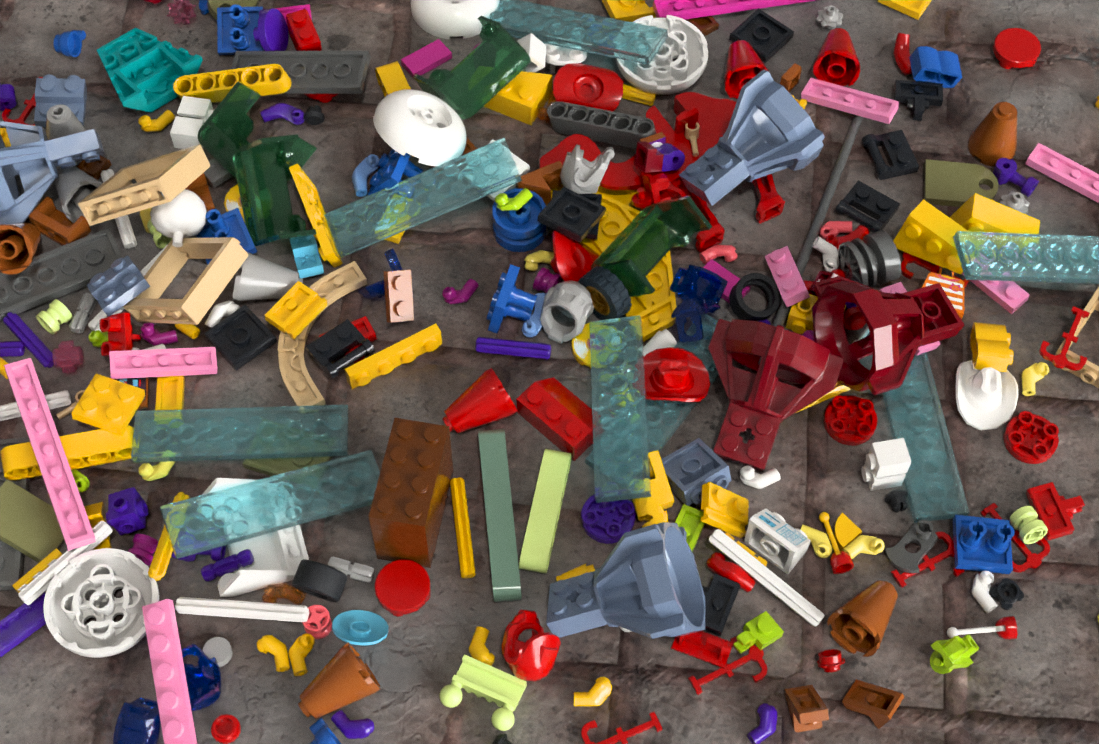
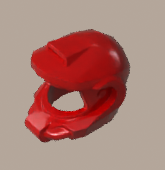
M520 610L505 629L501 647L502 655L517 678L525 681H539L546 677L554 667L561 642L557 635L550 632L544 633L535 611ZM531 628L532 637L526 642L519 641V635L524 630Z

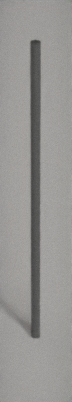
M854 115L796 263L801 277L813 250V242L818 237L863 120L861 116ZM783 299L772 326L784 325L791 306L786 307Z

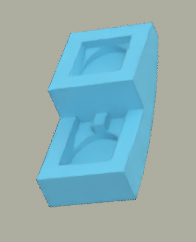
M313 233L289 237L299 278L324 274Z

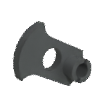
M920 520L910 528L897 545L885 548L887 559L896 569L906 573H919V562L938 541V536L933 531V524L928 520ZM908 543H917L921 549L917 553H910L905 549V546Z

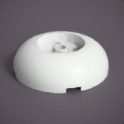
M500 0L410 1L411 12L415 22L427 33L443 39L463 36V39L479 35L496 21L500 12Z
M653 15L645 16L631 22L618 36L615 48L616 63L623 77L634 87L657 95L674 94L689 88L701 77L708 61V44L702 32L692 23L672 15H667L666 18H653Z
M404 89L392 92L384 97L375 110L373 122L378 134L391 148L401 155L405 156L408 153L419 158L418 163L429 166H448L456 163L461 158L466 147V129L457 112L442 99L424 91Z
M113 548L88 551L68 562L69 565L58 576L55 574L45 594L44 617L53 637L67 650L85 657H109L130 649L146 635L142 606L158 602L159 589L156 580L148 576L149 567L136 558L134 554ZM117 589H122L123 591L121 598L114 597ZM117 615H124L120 621L114 622V618ZM91 617L96 618V621H90L85 625L87 619Z

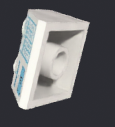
M768 509L758 512L749 519L744 539L746 545L787 575L805 555L811 541L802 530L794 529L785 522L781 515L775 512L772 513Z

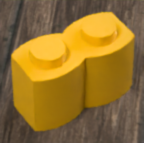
M973 322L970 333V348L974 369L982 370L983 368L992 367L998 371L1006 372L1007 366L1012 364L1014 353L1013 349H1009L1011 334L1007 333L1005 325Z

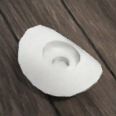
M972 360L960 363L956 373V403L958 411L966 424L978 430H991L999 428L1010 420L1018 400V384L1015 377L1008 370L1001 372L992 367L983 368L982 370L974 369Z

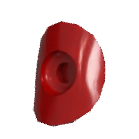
M579 63L566 64L558 70L553 80V94L556 102H567L614 111L617 109L623 96V81L616 72L606 68Z
M554 230L552 233L554 257L551 259L550 264L554 272L558 273L563 281L571 280L578 282L581 277L596 266L608 269L605 261L593 251Z
M674 347L655 349L646 354L636 365L631 380L634 393L643 399L700 402L707 396L710 388L709 373L702 360L690 351Z

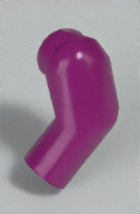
M468 279L461 290L446 287L442 292L444 301L451 305L466 303L479 285L475 280Z
M150 322L144 323L140 328L142 338L154 346L178 342L176 330L161 333L154 329V324Z

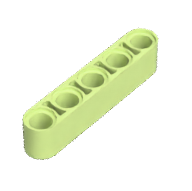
M545 449L522 546L519 569L544 574L548 571L572 453Z

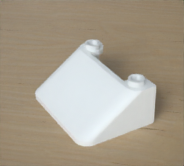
M216 478L197 500L199 510L206 521H222L230 556L246 549H250L254 556L252 564L245 567L241 566L234 573L224 574L219 579L218 590L220 597H234L292 581L300 561L303 559L309 560L289 487L283 482L275 480Z

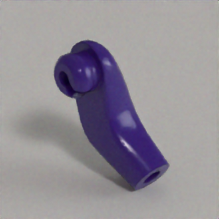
M277 103L260 111L264 123L275 119H284L292 124L301 125L305 121V113L302 110L285 103Z

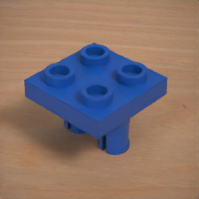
M235 4L231 7L217 8V45L219 55H235L236 51H264L260 41H256L253 35V30L258 25L259 12L264 9L263 6L241 7Z
M392 149L388 155L385 153L380 158L378 163L379 170L372 176L369 182L372 186L368 195L377 199L385 192L391 190L401 197L411 199L416 188L405 183L401 179L402 174L413 182H417L423 173V169L409 161L410 154L406 153L403 156Z
M238 208L222 215L217 209H211L206 213V224L200 233L196 235V238L233 237L241 242L240 246L245 251L251 254L257 252ZM206 259L207 264H209L212 259Z
M510 264L508 272H502L497 291L493 295L486 320L490 321L488 331L498 333L503 317L506 316L525 322L530 319L537 295L516 288L515 283L520 267Z
M955 515L953 518L955 569L986 570L992 573L1010 574L1013 570L1011 539L1015 533L1014 528L1010 525V520Z

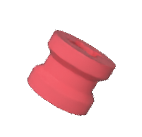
M322 605L308 607V620L302 622L305 632L311 634L314 639H322L329 635L332 630L329 611Z

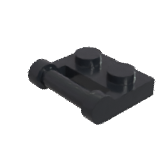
M902 130L880 135L868 134L862 138L863 146L868 149L877 168L876 174L879 180L918 172V162ZM878 146H881L890 167L885 164Z
M858 180L845 198L839 202L835 212L851 217L870 228L871 232L874 233L884 229L899 209L900 203Z
M348 319L305 346L307 353L330 379L338 376L339 371L365 354L369 356L375 352L372 343ZM357 345L359 346V347H357L356 349H354L353 351H351L350 353H348L347 355H345L344 357H342V358H340L339 360H337L336 362H334L333 364L331 363V362H333L334 360H336L337 358H339L340 356H342L343 354H345L346 352H348L349 350H351V349H353L354 347H356Z

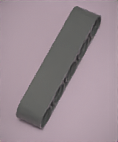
M560 101L552 103L547 109L553 130L560 134L570 136L580 134L589 137L591 140L635 149L640 139L657 134L653 121L644 117Z

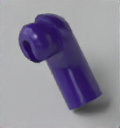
M763 703L758 707L757 712L760 717V725L747 734L752 744H760L775 733L778 713L774 706Z
M339 710L331 717V721L348 739L366 738L374 731V723L368 718L350 720L342 710Z

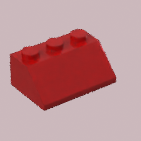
M554 377L535 381L516 399L518 414L561 451L572 453L571 459L573 461L580 457L610 428V424Z

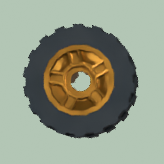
M596 266L579 279L578 282L591 294L594 306L592 313L598 319L612 324L630 311L632 303L628 291L622 281L610 270Z

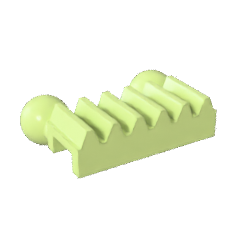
M464 654L457 674L453 676L451 684L441 689L439 697L444 706L449 708L456 707L462 701L461 688H464L466 692H473L479 698L484 697L488 702H495L501 708L493 712L492 724L497 730L506 731L514 724L513 711H515L523 695L527 682Z

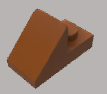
M557 161L517 177L516 189L526 188L533 191L543 199L545 204H548L551 201L550 189L562 185L560 178L562 163Z
M856 679L842 700V703L846 709L868 715L875 726L880 729L892 718L904 699L903 693Z
M813 685L784 689L795 732L822 728V721L829 720L828 708Z

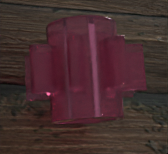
M174 0L175 4H167L170 8V13L167 16L175 19L174 24H179L181 21L184 25L190 24L189 18L197 16L194 14L196 5H192L189 0Z
M73 340L61 341V344H58L59 348L53 349L54 366L62 368L63 373L75 372L78 369L77 366L83 365L82 347L74 346Z

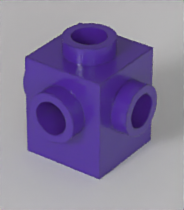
M134 487L108 495L106 520L109 526H113L120 535L146 528L148 507Z

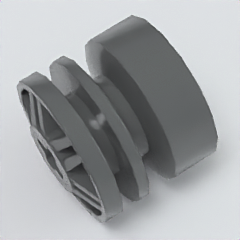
M880 230L864 236L862 240L856 238L851 240V242L847 241L839 245V265L847 279L874 288L876 283L882 285L899 279L901 275L900 256L896 245L887 232Z

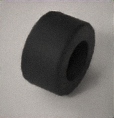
M303 559L299 563L292 586L306 594L327 601L338 602L348 577L333 567Z

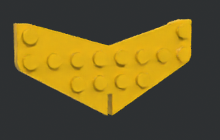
M559 185V186L556 187V188L550 189V190H551V200H552L553 190L560 191V190L564 187L563 185ZM602 194L601 206L605 207L606 211L599 220L597 240L583 239L581 244L602 258L608 270L615 274L627 289L632 306L625 316L632 335L640 344L653 337L659 330L663 331L673 326L677 319L667 225L664 226V221Z

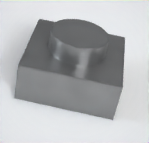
M220 156L210 160L211 166L204 172L206 181L213 188L234 176L231 168Z

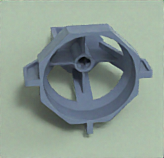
M762 70L742 86L728 128L724 135L720 137L718 143L708 149L694 163L688 165L679 176L687 190L713 206L743 180L752 182L755 179L786 168L793 171L805 168L819 156L824 146L822 140L825 136L822 131L815 128L808 113L784 86L775 82L767 70Z
M0 121V128H6L11 147H6L0 134V225L25 222L53 181L58 178V166H61V169L76 166L75 162L85 160L86 163L100 160V156L105 155L100 136L95 129L48 140L45 129L42 126ZM17 175H20L24 193L19 196L15 178Z
M662 522L626 532L601 568H597L590 573L551 583L546 620L550 631L560 638L608 624L609 627H622L655 639L662 636H684L705 630V595L694 554L686 541L687 533L684 527H678L677 523Z

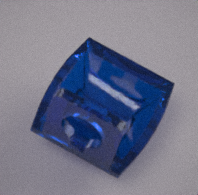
M394 249L385 251V256L391 270H403ZM384 280L358 290V293L367 299L381 298L385 295Z
M690 264L688 268L680 267L677 270L670 286V291L678 292L677 296L700 310L715 313L728 281L708 269ZM681 276L684 277L683 280H682V282H680V283L678 284L679 279L681 278Z
M693 297L682 301L671 315L672 318L676 317L680 342L702 340L704 333L701 314L721 309V306L707 297ZM686 317H690L691 322L696 326V333L693 336L687 335L684 331V325L687 322Z
M191 644L181 651L183 658L191 654L199 658V665L195 667L192 664L184 663L191 710L196 711L211 705L220 697L221 672L215 657L210 659L197 645Z
M138 698L131 703L124 702L116 722L113 744H157L161 726L157 701Z

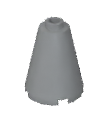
M59 104L47 111L46 135L48 140L87 131L68 106Z
M58 166V178L54 180L61 207L65 216L75 223L80 216H84L78 203L103 183L76 166L61 169V166Z
M247 252L248 257L236 273L233 300L281 299L298 281L303 283V279L298 278L299 273Z

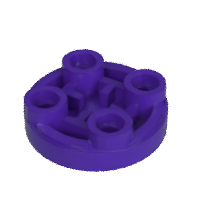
M275 8L260 10L258 25L253 30L255 40L260 41L264 51H286L289 34L284 16Z
M599 489L583 505L581 512L582 527L586 534L597 542L605 544L617 543L624 533L632 531L634 528V504L620 493Z

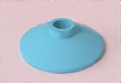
M364 610L343 612L337 615L332 622L333 633L342 641L354 645L379 643L386 638L389 626L384 618Z

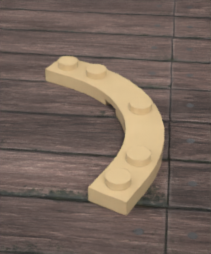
M355 261L329 273L309 287L318 293L319 297H324L327 300V306L295 339H292L287 333L280 332L278 342L280 373L285 388L302 416L325 405V400L311 379L305 363V346L308 334L316 319L329 305L339 298L367 285V278Z

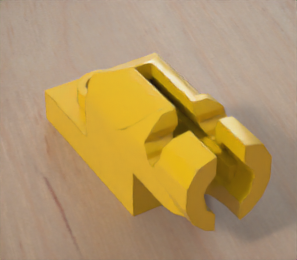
M658 450L649 452L646 462L643 463L646 477L652 479L635 484L633 489L632 501L638 520L641 522L647 521L642 528L668 522L667 510L664 511V509L671 508L674 503L672 491Z

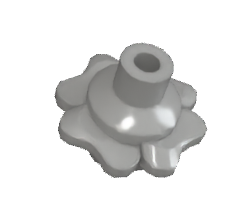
M830 5L824 7L823 10H818L816 21L821 23L822 27L835 29L836 25H842L841 19L843 14L839 13V9L835 6Z
M1011 191L1009 194L1001 196L1002 201L1000 204L1021 213L1028 212L1027 207L1030 203L1020 192Z

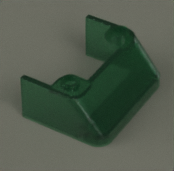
M482 15L478 17V20L483 26L479 35L483 42L451 71L436 69L430 74L428 79L418 74L413 76L424 92L445 101L456 111L462 120L468 119L478 112L527 67L531 61L526 50L500 23Z
M238 81L199 129L198 141L245 188L253 192H259L291 180L293 177L289 167L298 163L302 168L317 148L294 135L271 164L246 140L254 126L253 120L246 113L261 95Z
M298 134L261 138L234 151V166L244 220L255 247L301 239L316 234V229L306 230L305 220L300 215H293L284 166L288 165L293 157L292 148L289 143L299 140Z
M690 196L651 204L644 208L593 262L591 269L601 266L610 270L622 281L630 297L652 294L655 289L649 283L646 275L671 248L686 246L691 242V236L695 232L710 230L712 225Z

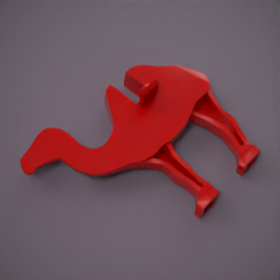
M684 92L676 95L674 99V112L677 115L675 131L655 105L646 112V118L653 121L656 133L662 132L666 137V143L672 144L684 153V163L677 170L649 173L652 176L664 173L668 177L670 187L659 193L667 192L672 198L678 200L686 214L696 222L700 231L696 236L695 247L699 252H703L714 245L721 244L725 229L710 211L707 203L686 189L679 174L688 165L703 156L708 149L718 143L720 137L724 135L728 128L737 102L730 99L712 98L696 92ZM696 122L700 125L699 137L697 139L699 155L696 157L693 156L690 140L685 138L686 123H688L689 129H695ZM573 134L562 140L556 147L540 158V168L560 161L563 165L567 152H572L576 144L580 145L581 150H584L583 158L590 162L594 161L601 154V151L589 137ZM635 155L625 162H609L600 186L611 190H637L641 187L644 188L641 175L643 171L634 165ZM772 174L753 180L752 183L759 198L755 216L756 220L759 223H763L780 215L785 201L776 191Z

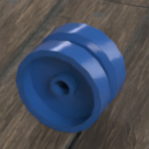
M511 189L504 193L507 194L508 198H514L523 189ZM530 191L533 197L519 210L501 211L497 208L496 202H494L492 209L493 235L497 243L504 249L512 252H527L535 249L543 242L546 236V225L538 222L537 219L539 213L546 205L537 193Z

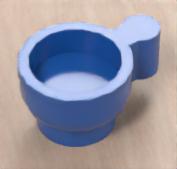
M72 30L57 34L54 38L55 51L62 53L64 56H79L82 49V40L86 38L85 31Z
M320 718L309 727L315 736V739L309 744H341L323 718Z

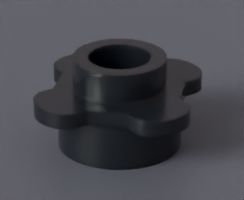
M1009 578L1002 579L997 587H992L990 590V596L996 598L1005 610H1010L1016 601H1022L1024 598V593L1020 590L1017 583Z

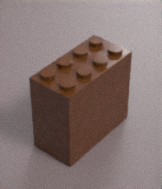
M394 418L369 513V522L377 559L387 561L406 559L417 562L422 567L431 568L450 489V480L454 472L449 426Z

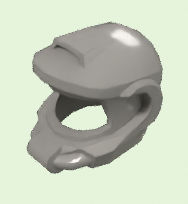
M576 144L572 152H567L560 173L562 185L577 194L597 193L600 182L610 160L615 155V151L612 147H607L594 161L590 162L583 158L584 150H581L580 145Z
M571 280L558 283L547 291L540 320L549 339L562 344L563 342L570 341L583 331L586 319L592 314L594 308L590 292L579 282ZM556 307L562 314L574 319L575 325L567 327L557 323L552 316V308Z

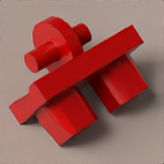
M643 172L641 175L644 188L637 189V193L632 196V204L640 208L642 212L648 210L654 213L655 218L664 219L663 211L672 208L673 203L671 196L667 192L661 195L659 192L670 187L669 179L664 173L652 176L650 173Z
M119 313L99 320L100 330L108 332V341L103 342L101 345L102 356L109 357V351L132 350L133 342L140 341V335L133 334L130 313Z

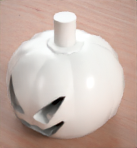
M184 189L171 202L152 207L150 216L151 222L158 232L163 236L173 238L172 245L174 247H182L183 238L194 237L203 229L207 220V210L204 202L197 194Z

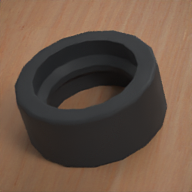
M762 273L744 275L732 287L729 295L733 313L739 319L748 321L767 320L778 309L781 301L780 291L776 283ZM746 286H755L765 293L768 299V306L765 310L755 311L745 304L742 298V290Z

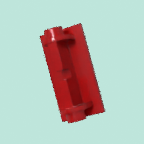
M699 631L684 636H676L671 649L725 668L734 643L704 631Z

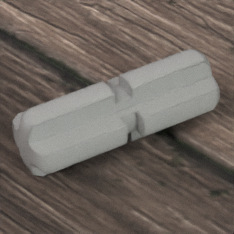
M86 292L83 294L77 307L79 311L75 312L70 322L69 328L73 333L82 334L89 320L88 316L92 314L97 300L90 293Z
M334 556L328 561V566L343 572L346 576L350 575L351 579L370 583L374 577L375 569L371 566L356 562L353 565L349 560Z

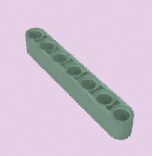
M505 430L478 431L493 599L494 602L522 600Z

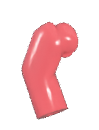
M828 221L821 227L819 237L825 240L826 236L834 234L835 237L840 233H851L853 221Z
M714 245L699 253L700 260L704 264L708 263L711 259L714 260L721 256H724L726 262H732L738 258V255L735 252L736 248L732 245Z

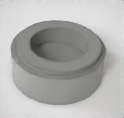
M211 638L203 647V656L210 666L222 667L232 658V647L225 638Z

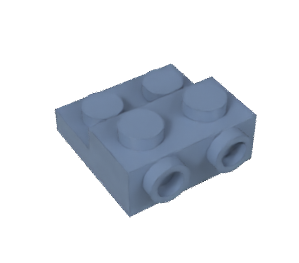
M53 75L37 78L35 88V126L46 127L47 111L59 104L68 106L84 126L87 99L85 79H81L76 75H70L67 79L56 78Z
M127 255L124 258L115 260L111 264V268L104 273H98L93 276L87 287L98 301L102 310L109 317L149 288L150 285L139 268Z
M700 438L661 459L668 482L671 484L672 492L688 506L693 503L701 504L703 484L711 482L726 489L729 482L732 481L729 466Z

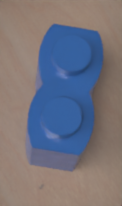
M921 46L917 47L909 57L915 81L941 83L943 88H954L962 79L959 58L953 52L937 51L931 47Z

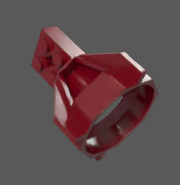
M842 276L816 282L813 286V290L818 297V300L812 307L814 342L831 350L830 354L843 358V365L837 383L858 392L870 389L872 394L877 395L899 388L905 379L918 347L954 337L965 326L940 283L905 293L895 292V294L876 290ZM846 302L857 305L870 331L869 336L850 345L844 329V308ZM873 354L870 370L858 361Z
M719 319L709 345V350L730 404L714 452L721 458L745 466L749 465L754 469L764 472L781 422L834 390L843 365V358L830 354L831 350L803 335L785 330L780 325L775 327L758 321L732 319L729 322ZM732 360L756 371L757 374L733 367ZM779 380H783L790 383L804 384L805 386L803 389L779 382ZM750 431L751 435L755 437L754 440L743 443V438L740 436L741 433Z

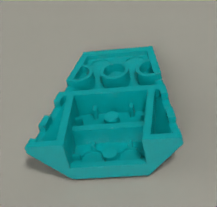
M136 27L97 49L98 55L123 107L150 113L178 97L173 89L175 80L181 76L197 74L203 61L202 56L197 54L194 56L190 55L188 50L184 48H174L168 41H158L156 36Z

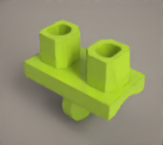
M965 635L963 638L954 636L950 640H937L930 645L935 650L931 654L930 665L939 674H947L957 668H966L974 663L970 656L978 651L979 647L970 635Z

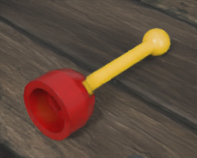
M822 512L819 515V520L824 523L834 550L830 558L832 571L835 574L846 573L854 567L852 558L847 552L839 550L829 524L830 516L827 512Z

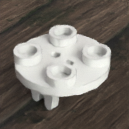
M556 40L545 42V62L550 64L551 74L555 73V65L565 66L566 64L581 63L587 58V50L582 46V41L580 40L560 43Z

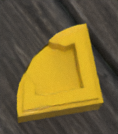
M843 512L838 517L834 528L835 540L840 550L862 533V530Z

